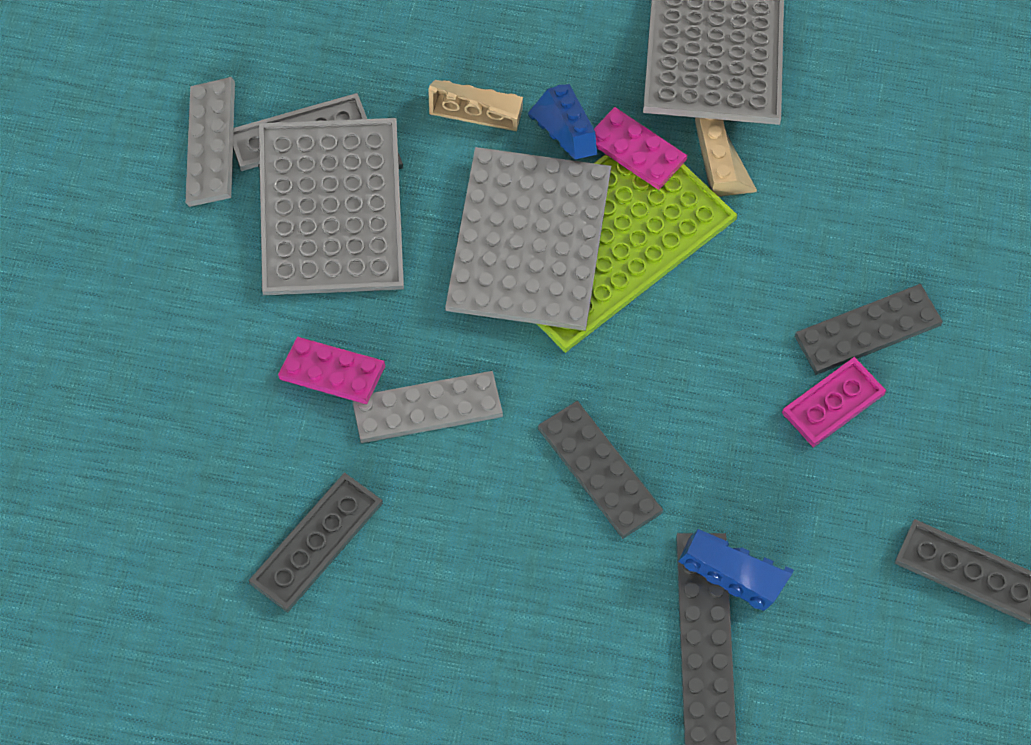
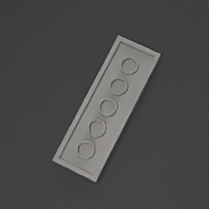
M232 77L190 86L185 201L189 207L231 198L235 81Z
M358 93L235 127L233 129V150L240 170L244 171L258 167V164H260L259 123L367 119Z
M493 371L374 392L368 404L352 400L361 443L503 417Z

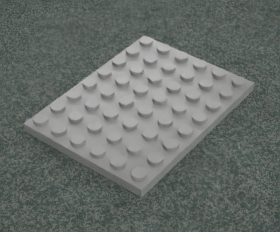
M651 0L643 113L780 125L784 0Z
M396 118L259 123L263 295L404 289Z
M475 147L445 306L446 311L586 331L611 166Z

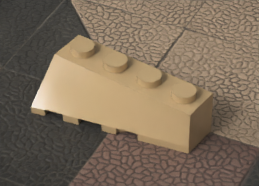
M434 80L429 86V114L517 132L523 110V97L512 93L496 92L492 89L485 90L471 85L455 84L446 80Z
M695 117L709 188L718 197L756 192V187L727 135L723 120Z

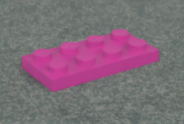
M616 107L594 128L597 149L658 190L663 187L687 160L685 153Z
M297 337L278 376L282 381L368 404L385 368V362Z
M853 357L783 408L782 414L810 445L815 447L884 396L886 390Z

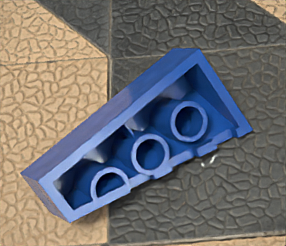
M570 84L557 85L547 89L528 112V116L532 120L536 119L542 129L549 131L550 137L553 140L557 139L560 142V146L575 160L597 155L595 130Z
M697 529L689 537L678 560L679 563L683 564L689 571L702 575L710 583L728 590L731 595L747 601L755 609L765 611L774 603L791 577L793 569L785 566V569L782 570L773 566L774 561L764 557L763 561L750 556L749 550L742 547H728V541Z

